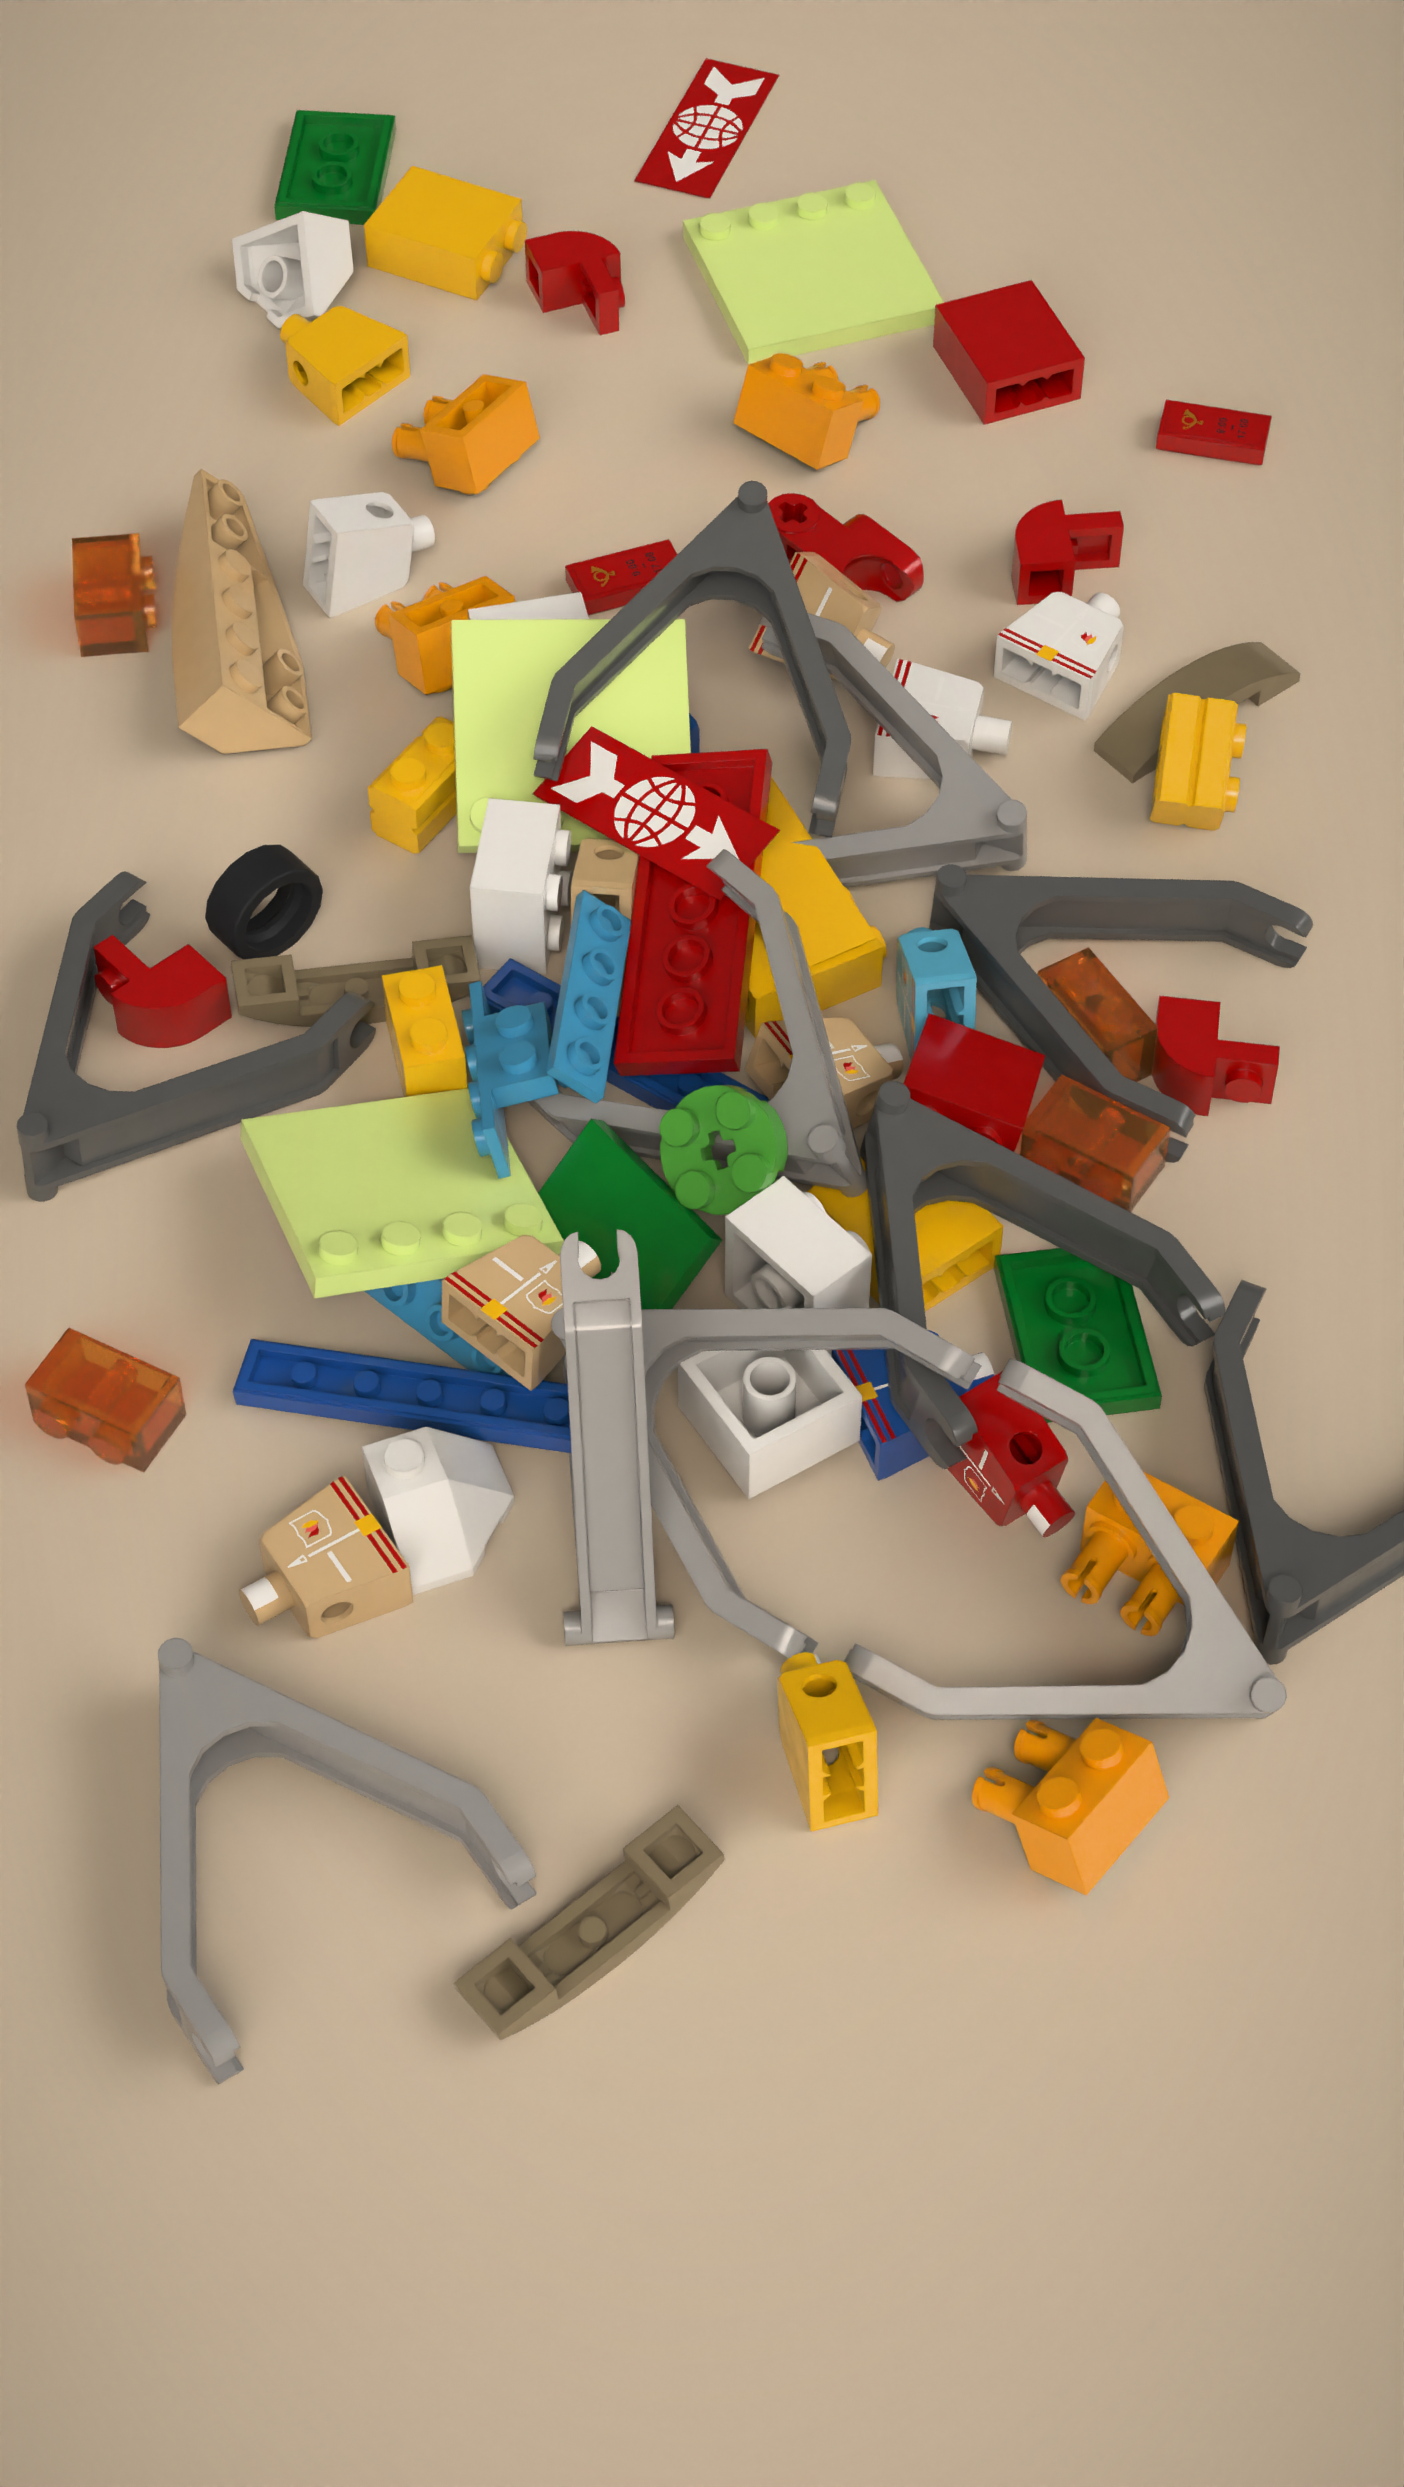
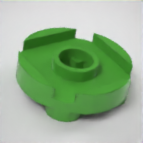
M714 1085L700 1088L685 1096L676 1108L667 1111L660 1122V1158L664 1175L675 1192L677 1200L686 1208L698 1209L713 1215L730 1214L773 1184L777 1173L784 1171L788 1156V1145L783 1123L772 1106L766 1101H760L752 1093L747 1092V1089L733 1085ZM718 1134H720L723 1140H733L735 1144V1152L727 1156L728 1166L725 1168L722 1167L719 1160H714L712 1155V1146L715 1144V1138Z

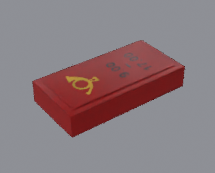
M1166 400L1157 434L1156 449L1262 465L1272 416Z
M669 539L565 565L566 581L572 593H582L587 613L591 615L625 606L677 556V553Z

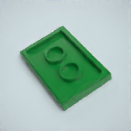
M296 110L274 205L276 220H282L305 211L348 220L349 224L364 225L382 202L396 133L395 116Z
M590 1119L538 1192L563 1240L570 1234L578 1232V1241L588 1244L597 1254L601 1263V1270L593 1277L595 1279L611 1276V1272L615 1273L619 1266L620 1259L617 1250L616 1230H623L631 1235L638 1252L641 1309H673L723 1241L692 1209L684 1207L677 1200L675 1192L602 1120Z
M1061 1248L995 1256L994 1272L1017 1361L1034 1368L1093 1400L1103 1409L1106 1415L1160 1409L1162 1394L1132 1284ZM1043 1417L1047 1423L1052 1422L1049 1419Z

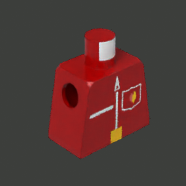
M1001 1371L959 1396L973 1416L978 1432L973 1434L971 1441L958 1446L967 1459L947 1469L996 1525L1007 1526L1026 1514L1043 1537H1048L1066 1526L1075 1516L1074 1510L1057 1490V1486L1068 1463V1456L1043 1416L1013 1401L997 1390L1000 1385L998 1382L1001 1378Z

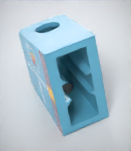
M920 927L909 931L907 934H902L897 939L896 997L910 1060H912L928 1014H933L931 1006L942 1009L946 1015L945 1019L975 1030L977 977L957 930H931Z

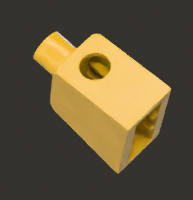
M334 306L312 322L299 314H293L282 325L280 338L286 347L288 375L291 383L338 426L410 377L407 334L347 307Z
M809 1652L793 1655L782 1664L780 1669L781 1675L777 1678L779 1732L810 1831L878 1816L877 1730L847 1663L841 1660L821 1663L817 1655ZM837 1747L839 1756L833 1764L828 1766L822 1751Z

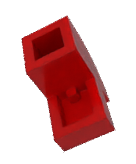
M562 231L525 240L526 282L543 313L583 304L599 335L619 331V308L625 306V295L621 283V255L614 244L601 236L582 231Z
M1062 500L1049 501L1029 510L1020 519L1015 531L1011 579L1016 604H1038L1053 592H1063L1072 596L1075 570L1119 567L1124 530L1121 511L1066 515Z
M114 935L109 936L93 947L98 973L94 976L96 986L102 996L113 1005L117 1031L125 1039L150 1048L177 1047L203 1037L232 1018L226 977L191 945L187 944L151 968L144 964Z
M1159 996L1153 1034L1151 1073L1157 1088L1162 1094L1182 1102L1194 1114L1202 1116L1209 1115L1211 1098L1233 1100L1240 1103H1272L1279 1066L1280 1046L1218 1040L1221 1002Z

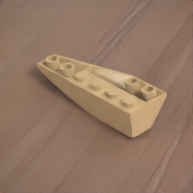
M200 469L193 478L183 523L172 609V661L178 728L223 754L305 746L312 739L303 663L245 497L230 481L225 479L219 480L205 470Z

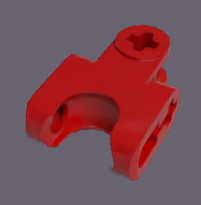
M796 493L781 494L774 497L768 503L789 563L795 552H815L862 590L880 592L896 602L906 600L922 588L924 571L920 556L867 515L857 514L842 524L819 507L813 499Z

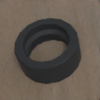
M262 845L246 852L230 864L216 881L207 900L205 919L210 931L239 958L252 959L278 956L297 943L312 925L321 907L323 888L319 876L293 852L282 845ZM278 888L268 905L251 918L254 910L263 899Z

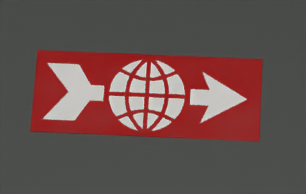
M706 58L634 181L710 199L777 81L779 74Z
M593 726L589 728L565 756L558 781L545 779L533 792V795L549 804L560 805V810L719 901L726 895L721 890L725 884L721 878L706 866L725 849L749 868L780 831L776 827Z

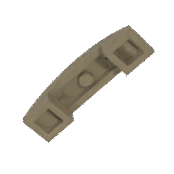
M1262 642L1239 643L1219 649L1179 669L1139 698L1099 737L1094 744V752L1127 780L1134 783L1156 769L1163 712L1168 694L1174 692L1200 696L1201 699L1210 697L1235 701L1236 704L1249 699L1255 705L1260 706L1298 683L1301 673Z
M472 935L412 941V958L301 970H294L292 954L231 961L239 1015L275 1024L311 1027L349 991H353L375 1004L358 1023L360 1021L367 1024L386 1022L382 975L442 965L451 1002L469 995L470 983L481 981Z
M679 1805L623 1848L625 1857L623 1863L520 1945H517L509 1938L454 1982L455 1989L499 2040L518 2033L555 2012L619 1966L675 1916L725 1860L723 1852Z

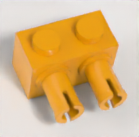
M777 353L772 357L748 364L733 424L818 470L848 458L857 422L875 417L880 410V399L875 389L870 388L867 391L868 385H860L850 391L845 390L846 386L838 380L834 367L829 365L825 368L826 362L816 363L809 368H804L803 362L797 357Z
M483 374L454 400L445 399L442 396H433V400H428L424 408L423 418L425 425L421 428L408 423L400 424L401 428L397 427L392 436V450L398 458H410L429 462L435 486L457 490L463 494L478 495L487 489L496 477L511 464L518 461L521 455L540 439L527 384L525 381Z
M487 576L455 588L447 583L440 582L439 589L435 585L431 586L426 591L422 601L405 607L399 602L392 601L390 602L392 609H390L387 604H384L377 611L375 626L378 632L393 641L398 674L425 695L440 693L452 688L451 620H468V609L515 602V596Z
M1143 1471L1217 1585L1230 1565L1239 1521ZM1105 1480L1086 1506L1080 1546L1081 1552L1070 1568L1062 1575L1061 1584L1065 1591L1073 1598L1077 1597L1085 1584L1088 1589L1082 1596L1081 1602L1095 1604L1101 1598L1103 1590L1117 1570L1141 1582L1129 1601L1125 1602L1121 1608V1617L1130 1628L1135 1630L1145 1616L1148 1620L1141 1629V1634L1155 1636L1163 1627V1622L1175 1604L1179 1602L1184 1605V1603Z
M1095 1718L1077 1739L1033 1719L1025 1724L1027 1729L1037 1733V1736L1021 1728L1015 1740L1014 1755L1018 1761L1031 1764L1048 1773L1034 1787L1005 1774L996 1767L986 1768L983 1771L985 1777L995 1781V1784L979 1776L972 1790V1804L976 1809L989 1812L1015 1824L1031 1870L1087 1895L1169 1799L1167 1788L1152 1741L1098 1718Z

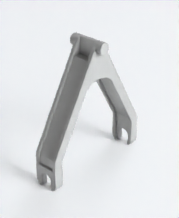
M808 613L829 674L833 675L939 787V795L926 814L907 826L791 843L817 846L845 887L937 875L938 870L947 864L958 865L965 871L998 866L1007 871H1017L1023 868L1027 861V810L1024 804L1018 800H1012L846 626ZM762 616L759 624L767 626L762 637V648L771 655L783 659L772 625Z
M723 849L706 867L723 880L725 886L721 890L760 924L793 1053L787 1079L776 1095L767 1102L776 1110L783 1123L788 1145V1156L784 1171L778 1172L776 1179L779 1180L785 1176L790 1182L838 1189L846 1197L860 1196L867 1189L866 1172L862 1166L799 928L792 917L783 910L780 898L775 890L733 854ZM560 1090L559 1094L527 1101L572 1143L575 1142L592 1118L604 1121L638 1156L661 1160L659 1126L662 1117L669 1110L600 1100L595 1104L585 1097L566 1095ZM718 1134L715 1138V1144L712 1146V1155L714 1160H719L722 1167L725 1168L728 1166L727 1156L735 1152V1144L733 1140H723L720 1134Z
M618 1229L616 1230L620 1262L615 1273L611 1272V1276L607 1278H591L580 1268L578 1262V1232L570 1234L564 1240L560 1253L566 1354L562 1359L564 1383L568 1385L571 1438L569 1461L580 1611L563 1612L565 1646L674 1639L672 1605H656L638 1252L631 1235Z
M561 1308L553 1315L551 1328L565 1347L563 1308ZM886 1308L641 1309L651 1505L709 1609L788 1658L798 1653H813L818 1645L817 1641L748 1601L740 1589L655 1433V1404L663 1382L681 1362L703 1351L895 1349L967 1390L982 1366L974 1362L975 1358L962 1349Z
M1010 1358L1000 1375L1001 1378L998 1382L1000 1385L997 1390L1013 1401L1077 1435L1183 1601L1187 1632L1180 1655L1165 1674L1143 1685L935 1687L855 1643L853 1649H850L844 1660L853 1678L917 1714L932 1720L1095 1718L1264 1719L1281 1709L1287 1697L1284 1685L1275 1677L1103 1409L1088 1397L1034 1368Z
M172 1638L161 1644L158 1650L161 1973L167 1987V2002L173 2017L217 2084H221L244 2070L234 2053L235 2050L240 2048L235 2035L197 1977L196 1805L207 1785L229 1766L254 1757L287 1759L461 1842L497 1895L509 1909L512 1910L537 1894L528 1882L536 1877L535 1870L528 1856L487 1797L476 1786L193 1652L191 1645L184 1639Z

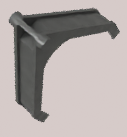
M748 481L740 486L738 496L555 673L551 681L536 739L533 759L537 760L534 776L558 781L575 717L689 606L711 599L735 600L755 608L772 625L821 761L811 813L813 814L808 833L832 838L847 774L851 734L767 501V489L760 482Z
M947 864L942 866L937 872L929 929H954L959 931L977 977V989L1028 1049L1045 1055L1043 1068L1094 1129L1145 1154L1165 1162L1175 1163L1181 1159L1189 1144L1159 1132L1153 1124L1163 1126L1172 1132L1187 1137L1194 1125L1193 1120L1196 1116L1194 1112L1182 1102L1122 1076L1021 956V953L1028 946L1048 938L1222 941L1274 965L1292 968L1296 966L1307 947L1283 938L1274 930L1273 926H1281L1306 938L1313 927V921L1300 908L1236 881L967 875L960 866Z
M126 871L119 873L72 917L24 1113L18 1119L16 1126L21 1146L28 1196L38 1202L51 1200L58 1193V1186L241 1122V1119L255 1118L320 1095L371 1044L376 1028L363 1021L358 1023V1021L375 1006L374 1002L353 991H349L302 1035L137 1091H109L88 1084L77 1075L97 989L94 976L98 973L93 947L111 935H114L120 942L126 945L144 928L150 917V913L146 912V906L134 899L121 909L123 903L147 882Z
M887 1081L879 1088L868 1129L860 1148V1156L865 1161L880 1308L892 1310L927 1330L915 1213L927 1205L949 1200L974 1203L1139 1288L1175 1335L1187 1346L1193 1347L1215 1335L1204 1319L1211 1322L1225 1315L1224 1301L1213 1283L1178 1239L1170 1232L910 1099V1091L903 1083ZM1195 1307L1198 1309V1311L1201 1313L1204 1319L1198 1314ZM885 1349L890 1401L936 1465L942 1469H947L967 1459L958 1446L971 1441L973 1434L977 1433L978 1429L973 1416L943 1376L895 1349Z
M1241 1280L1215 1332L1212 1345L1214 1358L1207 1371L1204 1387L1230 1516L1239 1521L1235 1541L1255 1636L1254 1644L1266 1663L1273 1665L1282 1662L1290 1648L1404 1576V1510L1366 1534L1339 1537L1310 1530L1291 1519L1274 1500L1243 1361L1259 1325L1260 1319L1254 1316L1267 1289Z

